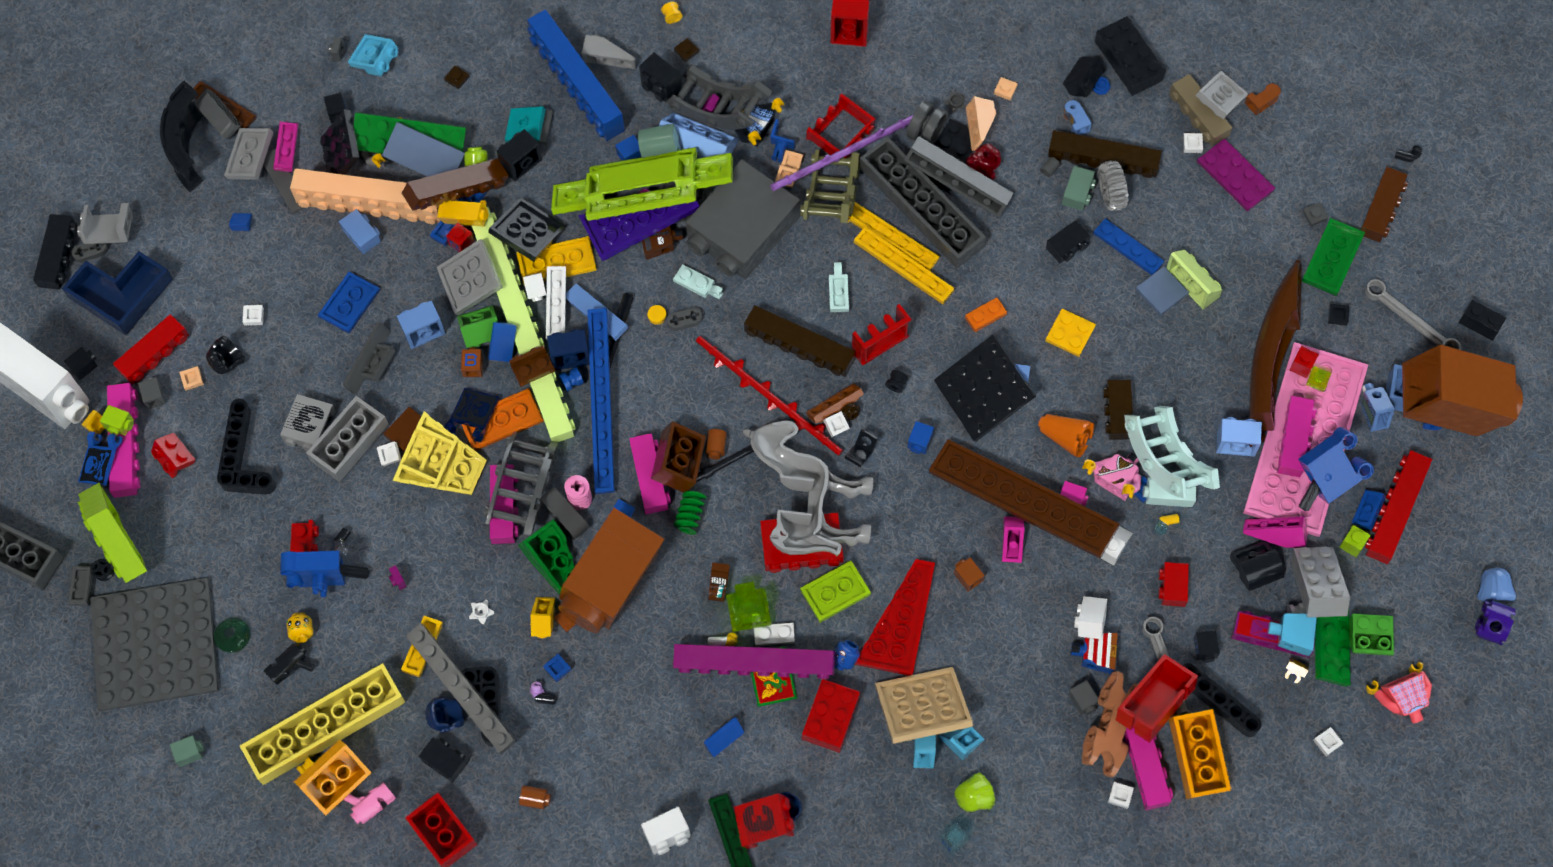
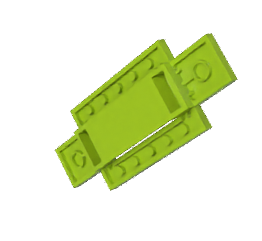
M695 147L645 158L641 157L589 167V173H586L585 180L553 185L551 211L553 215L586 209V217L589 221L695 202L696 189L733 182V157L731 153L697 159ZM673 181L676 184V187L605 200V194Z

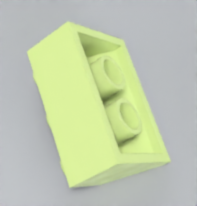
M1186 250L1171 253L1166 269L1188 290L1189 295L1202 309H1205L1220 297L1222 293L1221 285L1209 276L1208 271L1196 262L1192 254H1188Z

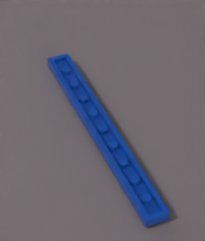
M606 308L589 309L588 336L595 494L615 493L608 313Z

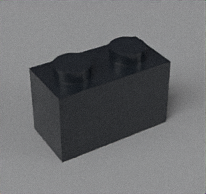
M1080 57L1062 84L1069 95L1087 97L1105 70L1097 58Z
M1075 220L1048 239L1046 249L1059 263L1063 261L1068 262L1074 257V253L1077 251L1082 252L1088 247L1090 235Z
M1472 300L1461 317L1459 324L1493 341L1505 322L1506 317Z
M432 737L418 757L422 762L453 783L468 764L464 759L466 756L457 749L455 751L449 748L450 744L444 739L440 738L437 740L435 737Z

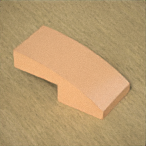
M786 150L775 182L785 178L786 175L789 176L799 171L804 155ZM795 181L786 186L793 188Z

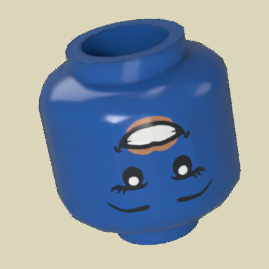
M845 640L837 643L833 650L835 651V668L843 671L844 669L850 670L854 667L860 657L859 647L854 642Z

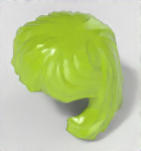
M980 772L961 783L954 792L959 807L968 812L980 809L990 810L995 805L994 801L996 799L993 787Z

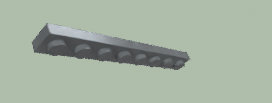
M419 623L406 637L500 754H503L517 740L425 625Z

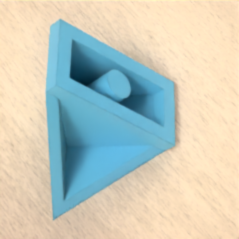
M973 727L936 734L962 761L985 740Z

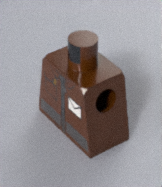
M670 226L642 240L645 259L648 260L674 251L673 241L683 239L682 229L670 230Z

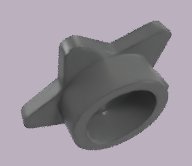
M950 92V97L944 101V104L950 106L953 113L958 108H966L963 102L965 95Z

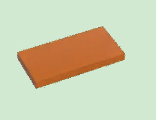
M529 388L497 401L485 427L460 421L468 441L475 451L508 436H512L514 431L519 433L544 422ZM490 405L478 409L479 417H484L487 414Z

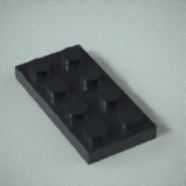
M949 119L934 145L966 164L967 158L973 153L969 127ZM924 173L940 190L949 193L951 188Z

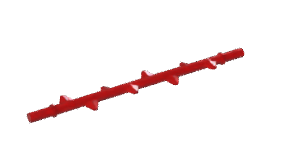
M699 336L696 339L700 346L715 357L714 366L716 368L723 365L727 366L741 378V388L752 386L769 400L767 406L769 411L779 408L795 421L799 430H807L822 442L823 446H827L838 456L843 453V449L831 441L830 437H826L823 434L825 427L823 424L811 425L796 413L798 405L796 402L786 405L769 391L771 385L769 381L759 383L743 370L744 361L742 359L733 362L703 337Z

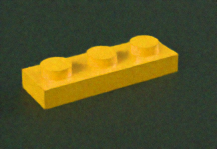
M423 616L421 623L425 625L437 640L443 622ZM412 644L401 671L421 678L427 662Z

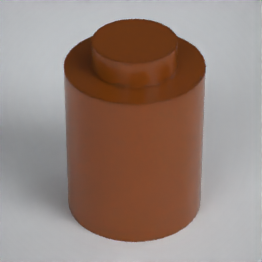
M708 430L705 454L710 459L718 460L725 454L727 433L723 430Z
M523 785L519 805L544 810L545 806L550 804L551 794H548V789Z

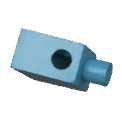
M1284 614L1280 623L1269 622L1268 634L1279 636V647L1310 656L1314 648L1317 617H1307L1306 614Z
M936 735L914 739L913 768H934Z

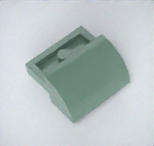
M674 123L639 130L638 143L642 158L682 150Z

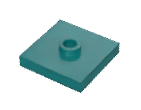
M543 106L512 108L505 135L506 143L523 129L536 141H540L546 109Z

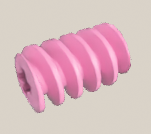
M574 475L566 480L564 488L571 506L576 510L588 508L592 503V494L586 478Z

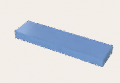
M575 284L566 293V301L587 318L589 309L606 308L578 284ZM607 309L608 335L616 341L628 329V326Z

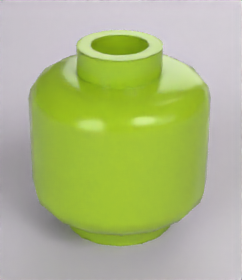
M482 147L468 148V151L464 152L465 167L488 161L487 151L482 149Z

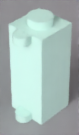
M1147 477V484L1143 486L1142 494L1143 497H1146V504L1193 507L1196 502V486L1186 489L1187 498H1180L1168 493L1157 485L1151 477Z

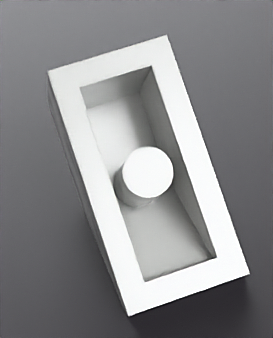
M1119 526L1101 559L1115 565L1133 533Z

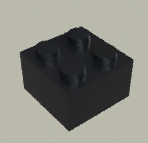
M655 52L639 66L641 86L647 92L651 91L654 93L658 101L666 102L672 95L677 96L681 91V73Z
M525 129L516 133L511 140L502 144L496 151L499 161L514 182L542 161L539 143Z

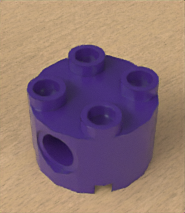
M1485 600L1482 607V612H1484L1482 619H1477L1474 628L1476 635L1479 638L1503 645L1502 641H1506L1514 620L1510 618L1511 614L1515 616L1516 609L1492 600Z

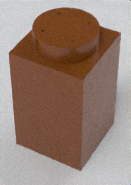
M1441 344L1402 363L1403 417L1473 436H1480L1499 427L1508 426L1517 420L1523 404V393L1521 387L1516 383L1515 365Z
M613 508L563 584L559 599L562 600L558 607L560 612L569 620L590 632L599 633L602 627L610 629L659 553L664 538L616 508Z

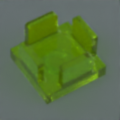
M754 582L734 585L735 593L726 594L732 632L770 626L771 618L765 588L755 589Z

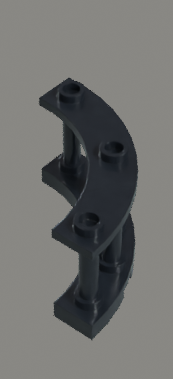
M183 81L171 94L167 107L163 109L160 121V139L164 152L173 166L179 181L191 192L203 181L192 166L194 162L190 158L189 145L192 133L204 115L196 107L195 101L192 102L198 95L197 91L187 82Z

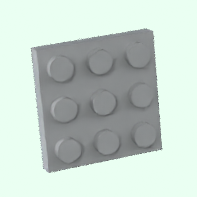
M481 239L437 267L453 312L456 315L462 314L503 288L485 241Z

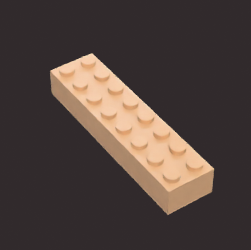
M296 168L294 170L290 189L296 203L303 208L332 209L341 213L345 211L353 212L357 209L360 214H371L374 217L388 216L394 220L404 218L411 222L420 220L428 224L440 222V219L437 218L439 205H432L423 210L417 209L412 211L402 195V191L407 183Z

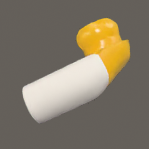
M730 632L727 634V637H709L708 645L735 646L738 642V636L736 633Z

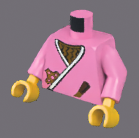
M1130 453L1126 459L1118 454L1112 458L1109 457L1097 462L1087 459L1082 466V469H1088L1087 473L1089 475L1094 472V479L1098 485L1124 501L1128 496L1133 498V494L1140 490L1141 476L1139 475V467L1136 465L1139 460L1134 453Z

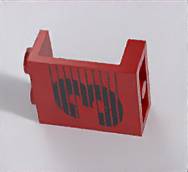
M777 793L734 806L742 847L755 848L757 843L782 835L794 836L793 830L795 825L790 817V802L786 796Z

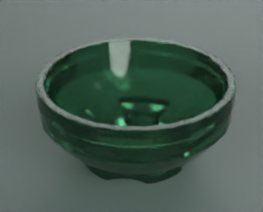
M225 619L215 629V643L223 652H239L246 647L250 640V629L241 619ZM230 627L234 628V636L230 638L225 637V630Z

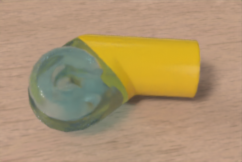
M1178 514L1161 516L1155 524V532L1159 535L1165 534L1169 525L1179 523Z

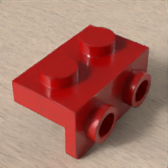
M175 433L154 440L151 450L152 455L159 461L164 471L171 478L176 477L178 470L195 463L196 459Z

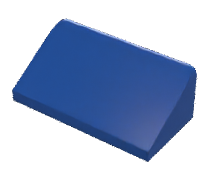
M493 322L489 360L503 362L512 360L516 325L506 322Z
M736 717L704 741L705 748L713 757L744 734V730Z

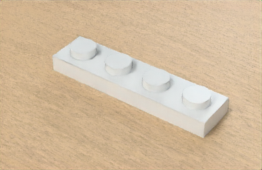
M547 266L546 340L547 336L553 333H565L566 266Z

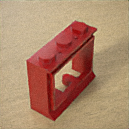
M842 93L839 95L838 104L835 107L831 105L827 110V115L823 119L819 117L815 128L812 130L809 127L806 133L807 140H811L829 155L840 150L820 136V134L843 110L865 125L844 148L862 140L866 135H871L875 129V118Z
M900 304L896 306L895 321L889 314L884 315L883 321L888 328L881 333L875 325H868V332L872 338L865 343L856 331L852 333V350L856 351V358L862 366L909 337L907 334L908 322L912 319Z

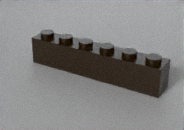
M1053 130L1048 157H1054L1058 161L1066 160L1072 164H1087L1091 168H1097L1107 161H1117L1125 174L1133 175L1135 173L1145 178H1152L1157 176L1162 150Z
M755 305L744 322V331L749 336L763 339L768 345L774 344L786 353L796 354L799 359L809 360L815 366L826 368L836 376L842 375L846 377L856 359L855 350Z

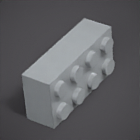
M355 396L306 454L313 464L340 483L389 426L388 421L384 415Z
M1326 546L1293 548L1291 566L1306 616H1347L1350 596L1334 548Z

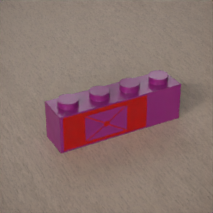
M1238 611L1236 614L1231 639L1310 658L1313 654L1312 651L1310 656H1306L1279 647V636L1268 634L1269 622L1280 623V621L1273 620L1269 616H1256L1249 611Z

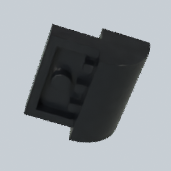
M1266 541L1230 554L1231 561L1240 573L1239 578L1248 591L1284 578V567L1276 549L1272 550Z

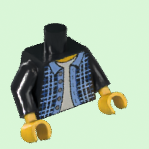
M781 98L774 99L772 103L755 105L748 117L754 123L749 127L735 130L742 143H752L753 146L758 147L775 122V111L780 113L782 111L780 106L785 105Z

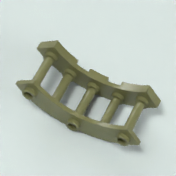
M815 149V154H812L811 164L825 157L821 156L820 150ZM852 152V157L841 158L838 162L830 163L848 166L850 174L846 178L818 176L819 169L813 172L810 189L806 191V201H804V205H801L800 216H803L804 220H808L810 215L837 217L840 219V223L850 222L849 216L852 217L857 192L854 179L859 177L860 153ZM817 183L845 185L847 192H843V194L817 192ZM814 200H836L843 201V204H817L814 203Z

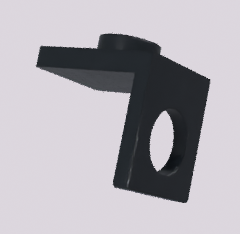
M861 429L855 445L844 458L861 467L872 455L878 437ZM862 437H868L871 440V445L865 444Z

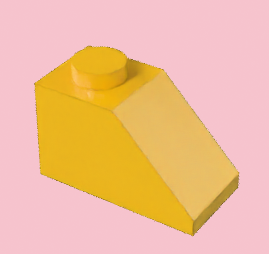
M555 597L535 598L530 615L531 636H537L538 638L551 637L554 623Z

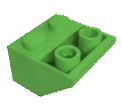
M1352 614L1349 618V644L1352 653L1393 656V616Z

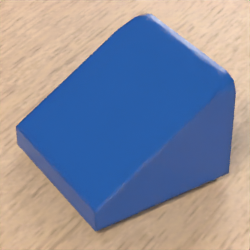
M233 213L229 222L230 229L233 231H250L252 214Z

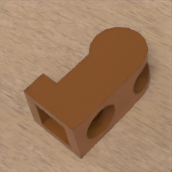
M1268 84L1265 90L1255 96L1253 92L1250 93L1245 100L1246 106L1257 116L1277 102L1281 92L1280 87L1276 84Z

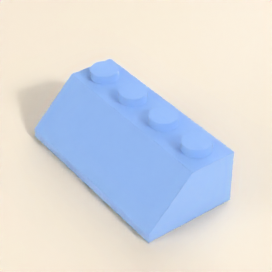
M675 112L661 119L659 125L663 126L674 123L681 149L696 147L697 159L727 153L732 154L739 140L737 137L715 128H710L705 124Z

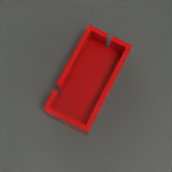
M1164 654L1118 707L1116 721L1129 730L1134 728L1135 734L1150 743L1182 705L1183 700H1186L1193 692L1198 675Z

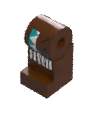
M712 562L708 600L724 602L730 572L729 564Z

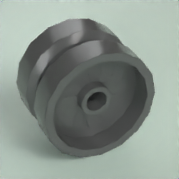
M924 100L915 111L909 123L906 136L915 141L920 136L934 145L946 124L948 112L941 108L934 110V105Z

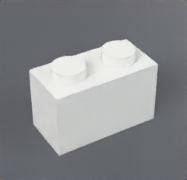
M1083 596L1082 604H1078L1077 616L1075 617V628H1078V637L1102 639L1107 613V599Z

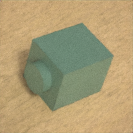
M193 735L170 744L175 762L180 767L203 758L202 751H204V746L201 740H197Z

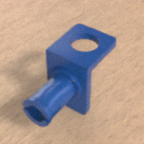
M776 119L770 136L771 144L776 145L771 159L776 161L778 158V162H782L786 148L795 149V141L776 136L779 129V119Z

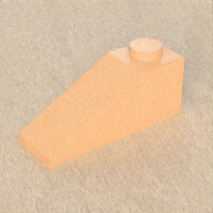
M974 96L966 106L972 151H976L984 141L996 116L994 101Z

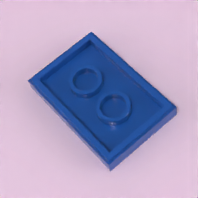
M349 271L321 309L318 317L350 334L379 293L380 288Z

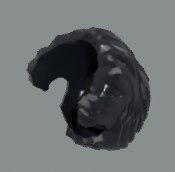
M225 336L219 337L206 354L208 365L218 374H225L245 361V356Z

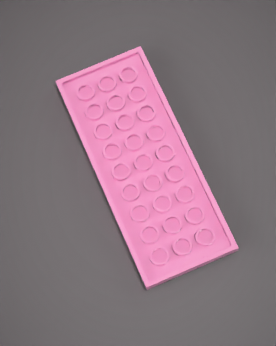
M1294 342L1275 403L1274 431H1267L1244 508V514L1260 519L1304 516L1307 534L1316 537L1320 536L1329 504L1317 495L1310 510H1302L1299 508V504L1311 484L1307 474L1303 471L1299 478L1277 473L1287 405L1291 396L1315 400L1314 407L1317 410L1315 418L1311 421V425H1314V430L1308 440L1311 443V449L1330 437L1339 427H1344L1350 431L1368 364ZM1301 346L1319 354L1307 379L1289 371Z

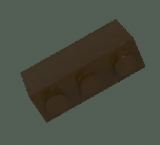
M1107 380L1106 387H1103V398L1107 400V404H1104V416H1108V422H1105V433L1109 434V440H1127L1129 436L1125 428L1124 415H1133L1131 380Z

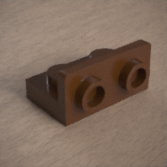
M544 346L534 347L529 352L523 355L518 354L509 361L520 387L555 372Z

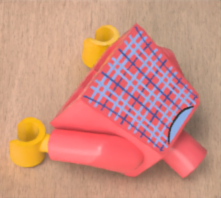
M1421 662L1416 664L1418 669H1415L1413 664H1411L1409 667L1410 674L1381 686L1382 690L1378 689L1379 684L1377 681H1372L1375 689H1371L1366 685L1367 693L1374 695L1392 713L1402 716L1409 715L1412 723L1422 721L1423 716L1420 709L1429 706L1432 684L1426 673L1422 671L1423 664Z

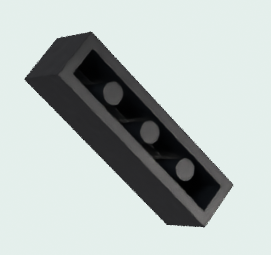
M50 214L33 278L38 288L60 290L61 284L65 282L64 272L70 263L69 252L73 250V236L77 233L78 227L72 216Z

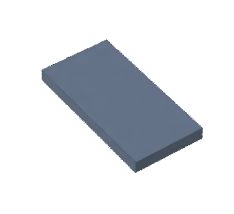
M396 122L382 156L425 176H432L458 169L465 153Z

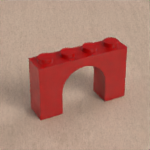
M838 512L824 514L825 522L830 527L840 529ZM777 519L760 521L765 571L777 573L782 569L796 571L801 569V567L815 569L819 568L820 565L833 567L843 563L842 544L841 552L838 556L826 551L801 555H790L781 552L770 540V535L777 526Z

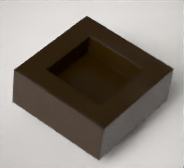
M688 38L674 47V51L685 62L699 53V49Z
M454 65L444 77V80L455 88L460 89L470 76L467 72Z

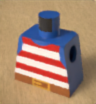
M1103 633L1102 639L1084 637L1083 644H1071V655L1082 656V667L1111 674L1115 671L1118 633Z

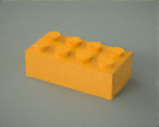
M1213 709L1171 717L1169 724L1186 799L1230 791V782Z

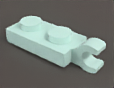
M841 262L834 263V275H829L830 312H849L848 274H842Z
M683 264L673 278V282L704 298L710 294L720 300L723 295V289L714 285L715 281Z

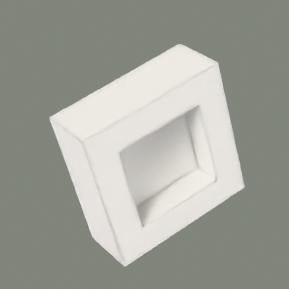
M1184 133V153H1202V133Z
M263 305L243 306L242 323L244 326L263 325Z
M842 411L823 420L831 437L850 429Z
M397 442L377 447L381 466L401 461Z
M1331 727L1313 740L1325 756H1328L1344 744Z
M1114 782L1108 803L1128 809L1134 788Z

